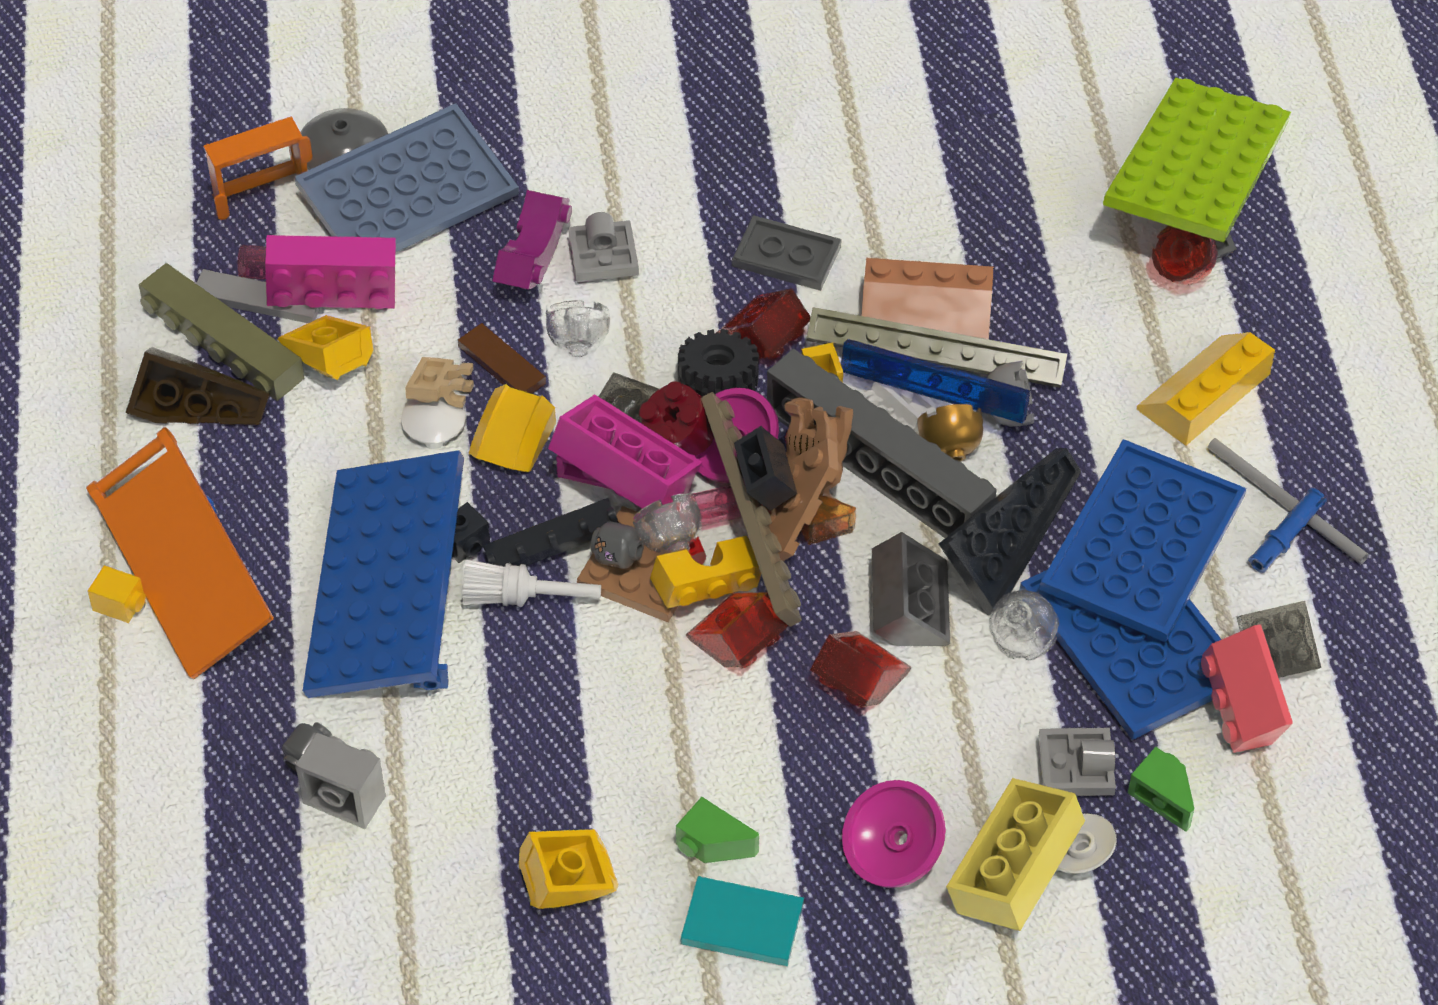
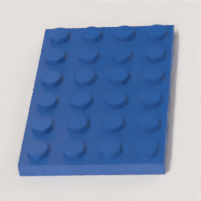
M1123 439L1041 580L1040 590L1167 642L1240 507L1247 488Z
M1047 570L1020 582L1021 593L1132 740L1212 701L1213 689L1209 677H1206L1202 671L1201 659L1203 653L1212 643L1222 639L1190 599L1167 642H1164L1041 591L1040 583Z

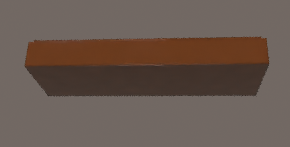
M480 323L458 339V347L503 385L507 384L511 388L532 394L546 384V376L483 323Z

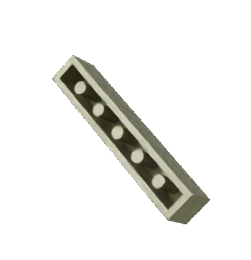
M168 263L162 265L138 284L141 294V305L148 313L159 316L170 329H177L186 336L191 344L194 346L199 345L205 349L216 362H223L230 367L237 377L241 379L244 377L254 387L269 392L270 397L274 400H280L305 379L302 359Z

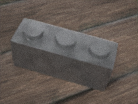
M903 532L873 547V632L896 646L949 645L950 618L947 560Z

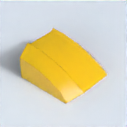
M327 315L290 331L277 339L282 345L298 355L306 365L336 380L341 375L360 366L366 367L373 352L370 326Z
M507 384L495 388L477 426L469 454L477 459L512 470L530 472L556 425L555 407L543 395L530 394L511 388Z
M595 829L529 832L520 847L519 869L522 872L530 897V905L533 907L544 909L573 905L617 891L619 884L610 857Z

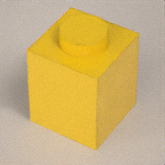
M105 565L87 591L93 611L126 623L130 622L136 612L141 611L146 598L139 577Z

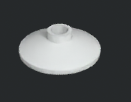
M1083 814L1085 822L1057 869L1067 873H1084L1104 864L1113 854L1117 843L1115 830L1108 820L1095 814Z

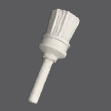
M468 559L465 562L462 590L463 605L503 603V606L510 604L522 607L528 597H536V594L601 598V585L537 580V576H530L524 564L514 566L506 563V566L503 567Z

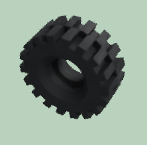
M714 329L707 330V335H703L701 332L695 333L694 340L688 337L685 340V345H680L678 353V382L689 386L700 396L703 397L711 392L716 394L731 388H746L755 391V386H758L759 352H757L755 344L751 345V339L748 337L741 339V333L734 331L732 335H729L728 330L721 329V333H714Z

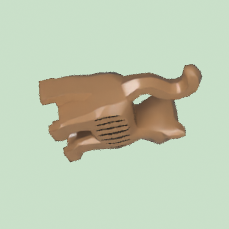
M801 397L785 403V411L791 415V422L785 436L788 462L827 438L836 442L838 473L832 483L826 482L818 498L822 501L821 504L827 508H839L841 501L833 498L829 490L841 481L843 460L847 452V441L852 429L853 409L838 406L835 414L837 417H828L823 407L814 408L813 400Z

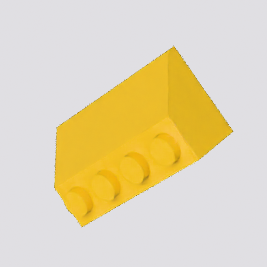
M1251 332L1221 335L1139 403L1136 410L1187 446L1270 375L1275 349Z

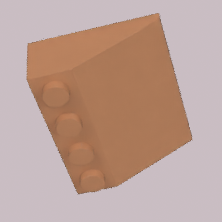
M866 258L861 316L989 339L994 267ZM859 351L858 355L873 356V353Z

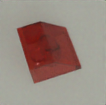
M790 288L757 295L721 329L728 330L729 335H732L734 331L741 333V339L748 337L751 339V345H756L759 359L768 358V360H773L784 352L783 346L799 338L805 332L804 327L810 322L811 316L794 290Z
M768 592L732 593L685 635L693 644L723 667H740L743 669L757 660V654L763 648L775 644L781 638L780 633L789 625L775 614Z
M854 631L829 634L810 670L820 676L818 680L823 685L831 689L838 688L847 694L846 699L851 704L864 708L879 705L907 676L912 667L860 632Z

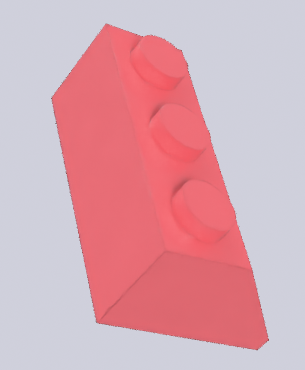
M1261 624L1254 625L1212 643L1203 653L1201 659L1202 671L1210 679L1213 689L1212 702L1215 709L1220 711L1223 720V737L1227 743H1230L1232 752L1236 753L1272 745L1293 724Z

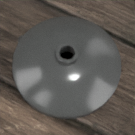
M339 108L326 111L311 119L301 130L302 136L309 137L313 158L307 162V168L309 170L383 137L388 134V131L377 117L362 110Z

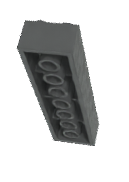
M792 349L767 371V400L774 408L778 421L788 428L791 422V415L785 411V403L799 397L813 400L814 408L823 407L828 417H837L835 414L838 406L853 409L852 429L847 441V452L843 460V467L942 537L946 538L996 497L997 489L988 480L978 477L968 470L962 462L952 459L942 452L936 444L926 441L916 434L910 426L900 423L884 408L874 405L861 392L848 387L835 374L828 373L810 357L804 356L795 349Z

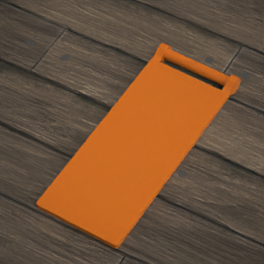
M164 427L156 433L157 437L100 481L96 482L94 480L86 486V489L97 504L134 575L141 579L145 596L188 676L195 679L270 623L274 617L180 451L174 435L169 429ZM162 449H167V452L165 454H163L161 457H159L157 460L151 463L148 467H146L144 470H142L140 473H138L136 476L130 479L127 483H125L111 495H109L108 497L106 496V492L108 490H110L112 487L118 484L121 480H123L125 477H127L129 474H131L133 471H135L137 468L143 465L146 461H148Z

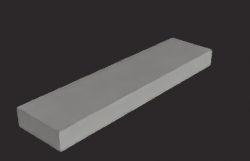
M205 269L202 270L196 283L228 307L310 323L316 320L321 308H312L307 305L267 306L266 282Z

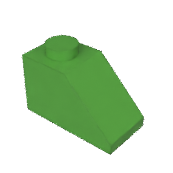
M1155 747L1131 774L1128 794L1187 832L1191 827L1195 808L1186 767L1173 754L1165 753Z
M701 797L676 825V845L686 856L696 857L703 863L752 858L759 853V833L704 797Z

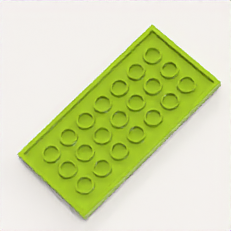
M1175 77L1107 190L1103 205L1225 242L1289 122L1291 111L1284 110L1278 105H1267L1254 101L1247 96L1233 95L1217 87H1206L1196 84L1190 79Z

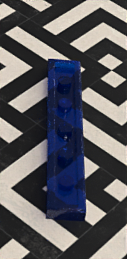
M847 339L843 343L841 359L843 373L951 404H969L973 406V410L977 411L980 408L983 413L1021 424L1027 418L1031 390L855 340Z

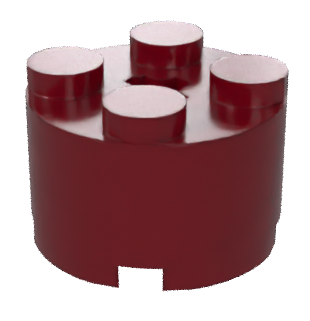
M672 381L658 389L639 409V415L642 418L641 422L644 426L687 453L695 455V457L703 453L714 439L701 400L702 396L680 382Z

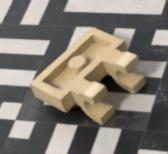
M422 357L405 387L406 398L429 403L432 401L438 402L440 397H444L449 405L463 408L466 396L457 395L453 390L472 391L474 381L465 380L461 375H471L473 363L454 365V360Z

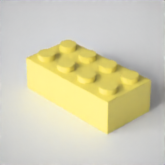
M1015 778L1011 779L946 886L957 914L1021 931L1085 822L1075 793Z

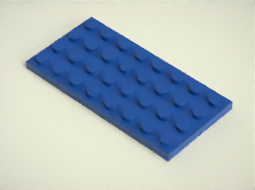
M460 450L337 470L302 689L307 698L436 680L464 457Z

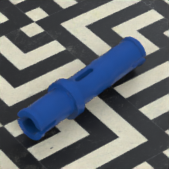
M1310 488L1276 529L1268 531L1265 535V541L1248 558L1254 569L1265 573L1281 553L1285 554L1290 549V542L1327 502L1326 498H1323L1324 494L1315 488Z

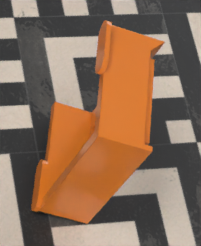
M292 116L203 146L206 152L213 190L212 196L218 219L224 220L230 215L227 196L295 173L299 175L308 171L307 162L313 158L309 137L302 136ZM289 146L290 161L223 183L222 168Z

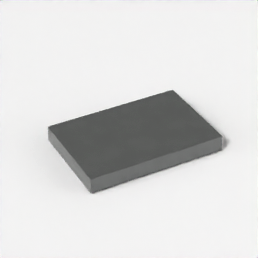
M753 215L732 258V267L821 291L839 253L842 239Z

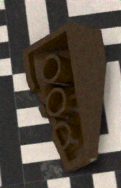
M151 347L144 352L125 413L162 424L220 423L260 425L270 393L186 358Z

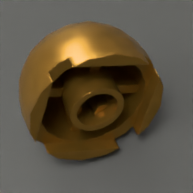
M953 404L936 408V415L928 417L927 412L917 418L919 436L929 443L936 444L942 452L954 460L960 462L965 460V455L972 453L981 443L983 437V418L980 408L974 412L972 405Z

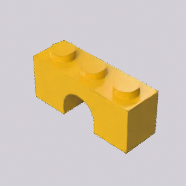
M746 535L717 542L710 563L711 566H704L694 561L687 549L656 556L650 579L665 606L672 608L680 605L687 606L693 602L705 599L720 598L723 595L739 591H749L758 586L761 571L751 542Z

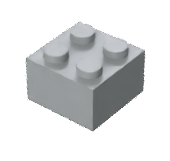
M316 733L296 764L303 804L363 829L367 828L386 797L380 758L367 749L359 750L349 746L338 737H327Z

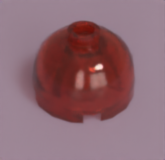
M1169 225L1160 231L1157 236L1159 240L1156 248L1152 249L1153 264L1159 274L1171 282L1180 285H1192L1201 282L1212 272L1218 255L1214 239Z

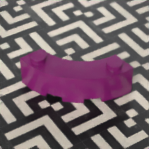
M527 190L521 215L517 223V232L520 234L515 241L509 240L507 245L498 251L493 282L525 289H532L537 284L540 285L542 283L544 274L558 245L564 223L568 224L571 219L572 206L569 205V198Z

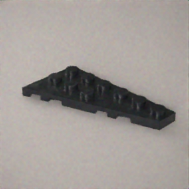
M1067 448L1054 449L938 543L987 615H998L1081 473V469Z

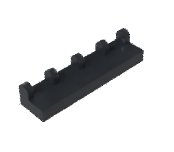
M609 498L487 543L483 545L489 564L503 567L506 566V563L514 566H520L521 564L528 566L591 542L593 533L598 527L601 528L608 521L619 522Z

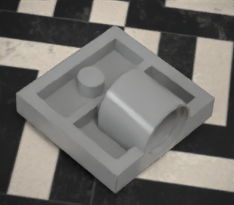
M596 212L588 216L585 225L568 227L576 282L639 275L630 220L613 222L610 214Z
M1110 728L1039 729L1038 739L1043 786L1072 792L1076 796L1115 795L1114 741L1111 740Z

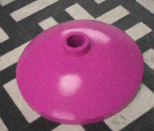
M731 388L715 394L721 401L727 400L735 414V417L732 418L733 425L738 428L742 437L762 426L778 439L779 423L776 412L768 400L761 394L746 388ZM714 438L711 445L703 453L695 457L702 462L698 472L712 481L730 483Z
M890 780L876 784L856 799L845 818L842 844L846 859L856 874L876 886L897 888L909 885L927 874L938 860L945 841L946 827L944 815L936 799L917 784L904 780ZM903 834H907L906 842L900 845V837Z

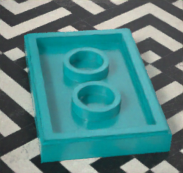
M698 876L682 931L681 944L788 966L804 905V898Z

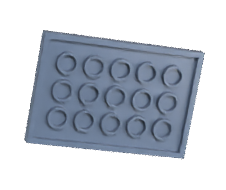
M456 103L295 176V185L331 236L396 238V252L519 195V187Z

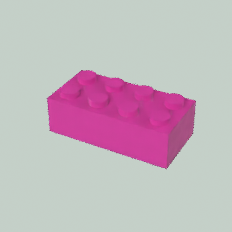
M267 235L265 260L267 306L307 305L312 308L395 309L396 238Z

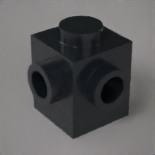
M468 502L459 507L457 512L452 557L458 563L468 557L475 556L483 548V545L490 543L488 521Z

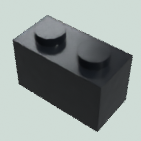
M762 426L734 442L745 487L749 495L770 511L797 495L783 443Z

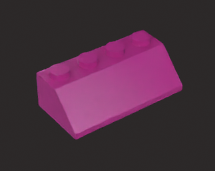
M595 394L559 417L548 448L559 455L562 460L578 467L590 478L600 481L617 495L625 497L639 506L642 511L656 518L674 506L702 465V462Z

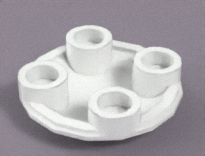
M440 397L438 402L432 401L429 403H422L412 399L403 409L401 416V426L407 435L420 443H425L429 449L441 448L444 442L457 436L467 423L464 407L451 406L445 401L444 397Z

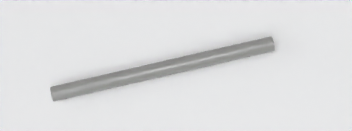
M1217 438L1211 440L1208 445L1209 450L1289 511L1297 505L1299 501L1221 441ZM1317 514L1307 523L1360 565L1367 560L1369 556L1367 552Z

